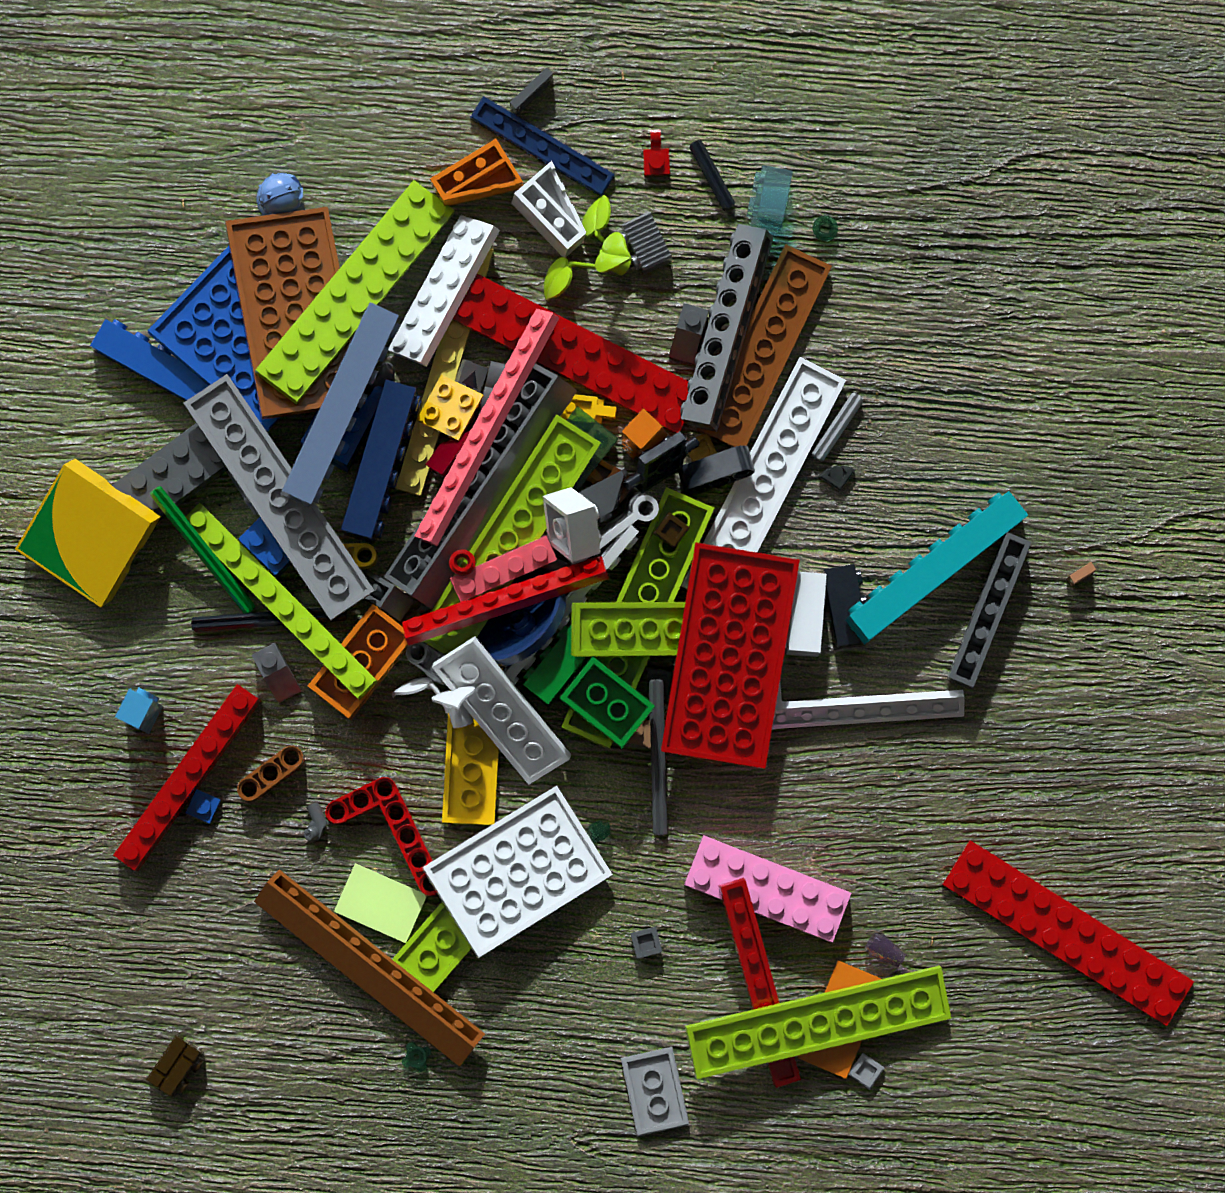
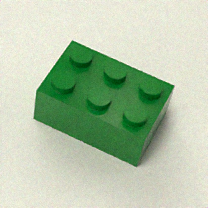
M572 624L570 627L565 625L556 636L558 642L553 648L548 646L539 657L542 661L537 668L532 666L523 677L525 681L523 684L524 688L548 708L590 657L571 656Z
M594 657L590 659L560 697L564 704L621 749L625 747L655 709L654 704Z

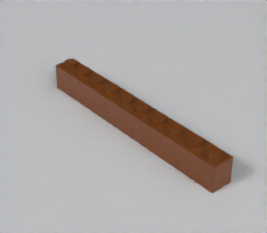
M280 869L267 881L254 900L264 911L459 1067L485 1035L484 1032Z

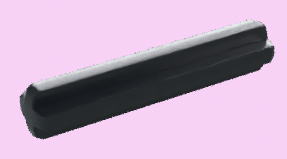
M702 140L692 142L689 149L722 210L731 209L735 206V201Z

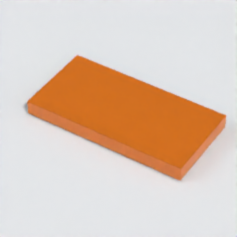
M837 960L824 993L881 980V978ZM862 1040L801 1054L797 1058L847 1078Z

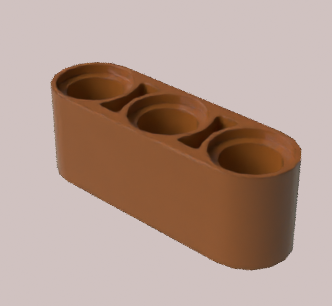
M295 746L283 748L239 782L237 786L238 795L248 802H255L304 765L305 755L303 751ZM291 751H296L299 754V760L295 765H288L286 762V755ZM269 767H275L278 771V776L273 781H267L265 778V771ZM248 783H254L257 787L256 794L252 797H247L244 794V786Z

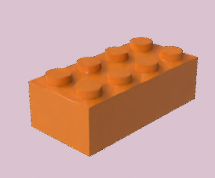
M374 604L370 606L341 645L378 682L359 700L324 665L308 685L310 689L350 720L357 714L408 647L403 627Z

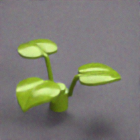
M603 195L598 198L586 211L582 220L586 236L590 237L595 233V237L603 243L602 250L599 251L600 254L595 264L574 261L568 263V259L565 257L557 259L548 269L544 280V296L548 302L560 296L568 288L572 279L571 268L573 267L596 269L600 273L612 271L618 275H624L628 271L632 257L627 249L624 236L619 232H614L604 239L600 233V230H603L608 225L611 215L610 202L607 196Z

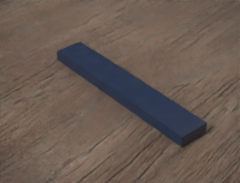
M484 96L470 116V120L547 165L552 161L557 172L599 197L604 195L615 177L614 173Z

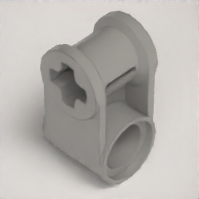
M419 642L408 646L406 649L407 659L424 671L428 677L445 685L444 681L432 668L434 662L444 657L445 654L426 642ZM422 648H424V650H425L424 657H423L422 659H420V657H419L420 650H421Z

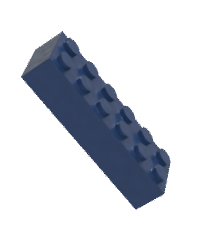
M385 380L341 530L345 536L375 544L377 538H382L385 524L382 521L384 513L389 514L392 505V499H390L391 496L389 495L391 489L396 490L400 476L397 468L399 464L403 465L407 453L406 446H404L406 439H411L414 429L412 418L413 415H418L422 402L417 389L414 387Z

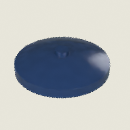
M541 574L523 577L511 583V585L535 578ZM563 594L488 619L476 639L499 666L512 665L523 661L542 648L558 629L566 609V595Z

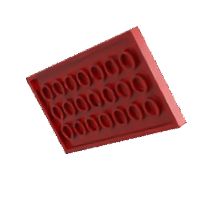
M695 542L661 745L662 752L765 769L799 559Z

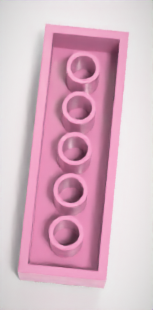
M703 835L684 886L722 900L718 885L745 878L756 914L825 941L833 942L851 892Z

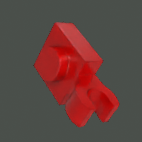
M650 130L651 149H643L644 177L670 176L669 148L661 149V130Z

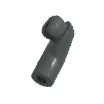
M389 362L382 363L372 386L367 384L364 391L373 390L377 386L384 387L385 380L392 381L395 375L393 365Z
M318 802L306 807L312 820L304 831V837L310 842L318 841L327 826V820Z

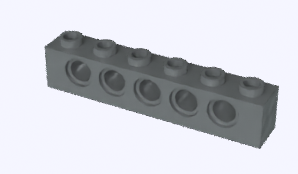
M1008 532L1003 536L946 680L967 689L974 687L1031 545L1030 541Z

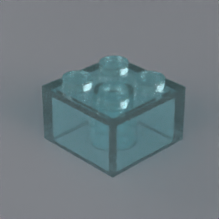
M762 165L761 172L755 173L752 193H756V197H750L747 217L751 218L750 226L781 231L793 171Z

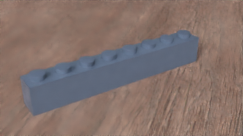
M371 302L367 306L280 493L281 495L307 507H310L312 502L318 503L324 490L320 488V484L323 478L328 480L335 465L330 463L334 454L339 456L345 445V441L341 440L345 431L350 432L357 419L352 415L356 407L361 409L365 402L367 394L363 393L367 384L372 386L378 371L374 370L378 360L383 362L389 350L385 344L389 337L394 338L400 324L396 323L399 315Z

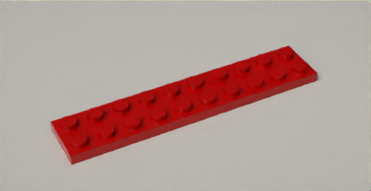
M476 274L452 320L514 351L536 309L554 312ZM554 313L559 317V320L536 361L537 364L637 415L642 409L646 410L663 428L675 434L681 430L684 421L681 419L680 410L688 396L687 387L689 381Z
M971 840L968 841L942 883L944 887L1165 1026L1169 1024L1194 983L1192 979Z

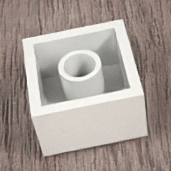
M571 487L543 496L547 536L551 546L571 562L599 554V543H601L602 538L597 525L599 512L596 505L592 504Z

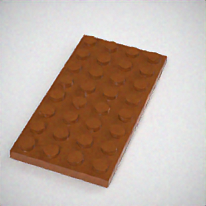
M328 207L225 221L261 419L319 411L352 338L297 405L255 374V370L340 269Z

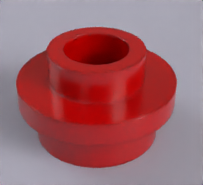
M467 550L455 551L449 559L451 571L458 576L469 575L473 572L476 565L473 554ZM461 559H465L468 562L464 568L457 565Z

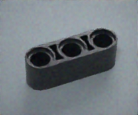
M742 445L683 465V468L678 473L684 495L694 496L749 477L755 473L748 446Z

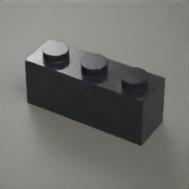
M855 564L824 569L822 574H826L825 590L836 647L843 648L863 644L845 621L850 615L848 610L859 601L862 604L867 602L865 595H860L859 585H863L860 569L856 570Z

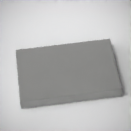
M672 1047L621 1058L638 1136L689 1125Z

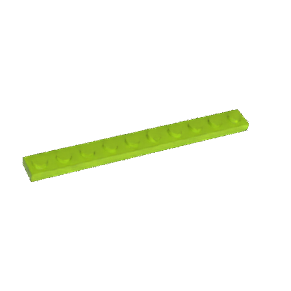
M201 503L186 516L187 520L213 553L359 700L378 682Z

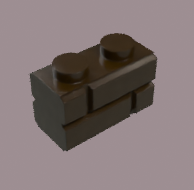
M175 1035L146 1080L170 1097H175L177 1093L182 1095L190 1083L186 1079L191 1071L196 1073L202 1066L204 1059L201 1057L204 1052L180 1035Z

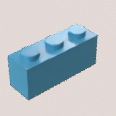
M139 687L136 692L129 689L115 718L149 734L163 706L157 703L159 698Z

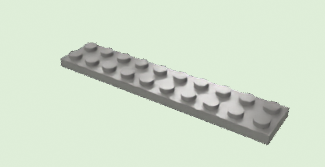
M228 374L184 402V405L330 620H333L375 592L315 502H312L310 507H307L280 494L292 469Z

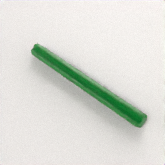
M161 486L152 490L150 496L244 614L250 613L255 608L254 603Z

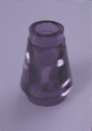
M875 932L865 946L869 956L896 967L901 965L906 956L883 933L878 934Z

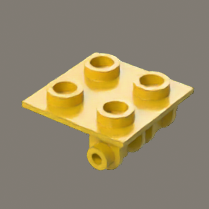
M441 375L416 420L448 435L450 439L454 438L459 441L470 424L471 418L474 417V413L479 404H481L484 395Z

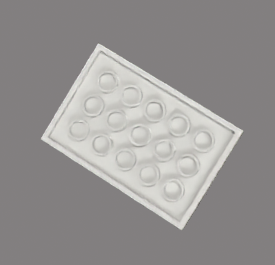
M557 786L422 868L477 958L490 952L613 875Z

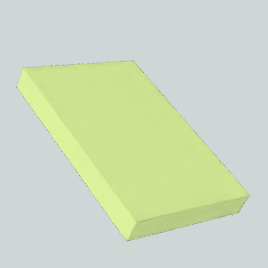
M355 863L334 912L407 943L427 895Z

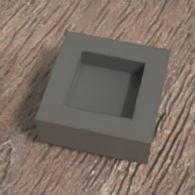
M656 927L631 933L637 959L662 952Z

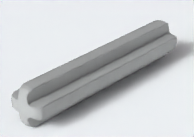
M856 393L850 395L813 450L812 456L821 462L824 461L863 403L861 396Z

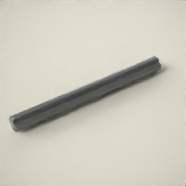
M652 679L649 681V701L655 705V709L650 714L653 834L665 835L667 834L665 752L661 751L665 727L663 680Z

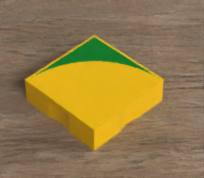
M73 459L62 466L15 550L99 607H102L114 598L130 570L135 555L144 547L161 516L132 496L118 491L105 478L77 459Z

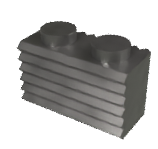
M651 212L622 224L623 232L621 234L625 238L627 247L630 246L634 253L631 257L636 270L641 269L643 274H647L672 262V256Z

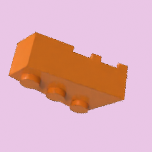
M494 139L430 178L431 186L444 206L519 190L524 185L497 139Z
M642 409L622 431V449L632 459L635 457L639 458L645 450L659 445L668 434L659 422L646 410Z

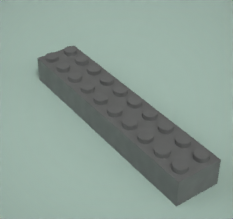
M535 364L438 546L423 542L415 537L419 528L418 525L384 578L432 609L451 581L450 578L455 575L449 566L451 555L458 550H471L556 414L562 415L566 407L571 403L577 390L559 376ZM461 559V560L458 561V564H457V565H458L459 567H460V565L462 564V562L464 561V559Z

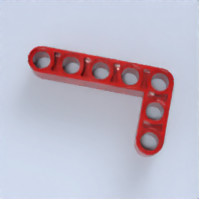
M388 777L378 778L331 801L327 805L325 810L327 819L338 825L344 824L380 806L419 889L428 896L438 894L436 890L430 892L424 888V881L427 876L422 869L423 867L417 868L413 865L412 859L417 853H423L426 856L427 861L424 866L431 863L433 859L397 784ZM389 782L392 785V792L389 796L383 797L379 794L378 788L380 784ZM359 794H366L368 796L369 802L364 808H358L355 805V798ZM336 805H342L345 809V815L339 820L333 819L331 815V810ZM401 806L403 808L404 815L400 820H393L390 817L392 807ZM407 829H411L415 833V839L410 844H405L401 840L402 832Z

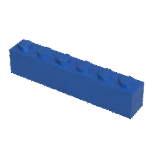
M105 319L90 344L94 351L185 402L208 387L203 380L181 361L171 356V353L161 344L158 347L149 344L150 339L139 332L133 335L126 331L127 326L116 319L113 322Z

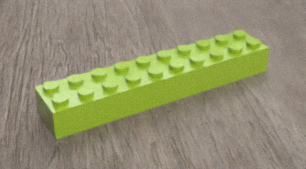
M666 487L658 505V514L650 523L616 602H674L691 565L695 542H701L714 512V507ZM669 512L690 527L675 549L653 534ZM592 656L635 690L650 659V656ZM569 708L562 724V729L610 750L613 742Z

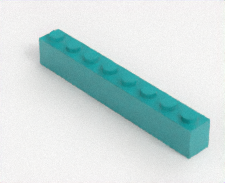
M1010 491L1003 496L997 493L987 501L990 505L984 511L978 508L967 517L970 522L964 526L960 523L948 532L950 535L948 539L944 542L938 539L928 547L929 554L925 557L919 554L908 563L911 568L906 572L897 571L888 579L890 582L888 586L884 589L878 586L868 594L870 600L865 604L859 601L848 610L850 615L845 621L864 645L1028 516L1027 512Z

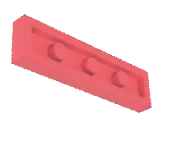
M546 535L475 566L473 572L467 576L455 575L450 580L461 602L557 560V557Z

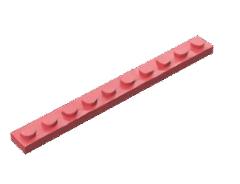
M536 309L530 318L529 324L519 339L514 352L506 363L464 445L457 454L450 471L444 478L443 484L415 534V537L419 540L438 546L559 320V317L554 313Z

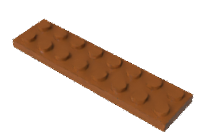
M785 244L750 317L718 431L714 432L697 428V431L707 434L709 437L731 447L747 446L832 268L831 265Z

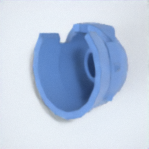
M272 173L271 176L259 185L256 200L258 209L263 216L306 210L304 204L301 203L303 188L294 175Z

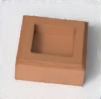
M1090 562L1066 579L1071 586H1074L1096 572V568Z

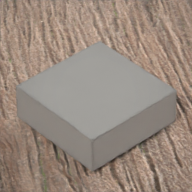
M862 1053L848 1075L870 1090L884 1070V1067Z

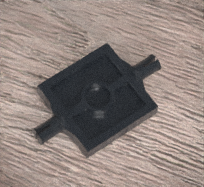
M680 431L672 437L667 436L656 447L641 453L638 458L637 472L623 481L625 488L631 490L636 487L643 494L683 468L685 457L689 452L699 447V441L692 437V439L686 442V437Z

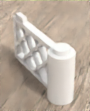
M632 493L627 498L626 510L599 530L602 538L601 543H599L600 549L638 519L641 521L654 519L659 511L657 501L645 493ZM565 557V559L568 561L570 565L583 562L589 558L587 557L575 562H571L568 558Z

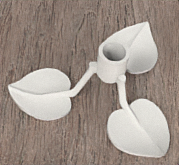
M421 677L406 682L392 693L394 698L396 695H407L424 689H432L436 694L432 697V701L443 705L445 712L449 713L453 728H460L473 723L471 714L462 705V702L476 691L475 687H461L453 691L440 693L434 684L436 681L430 677Z

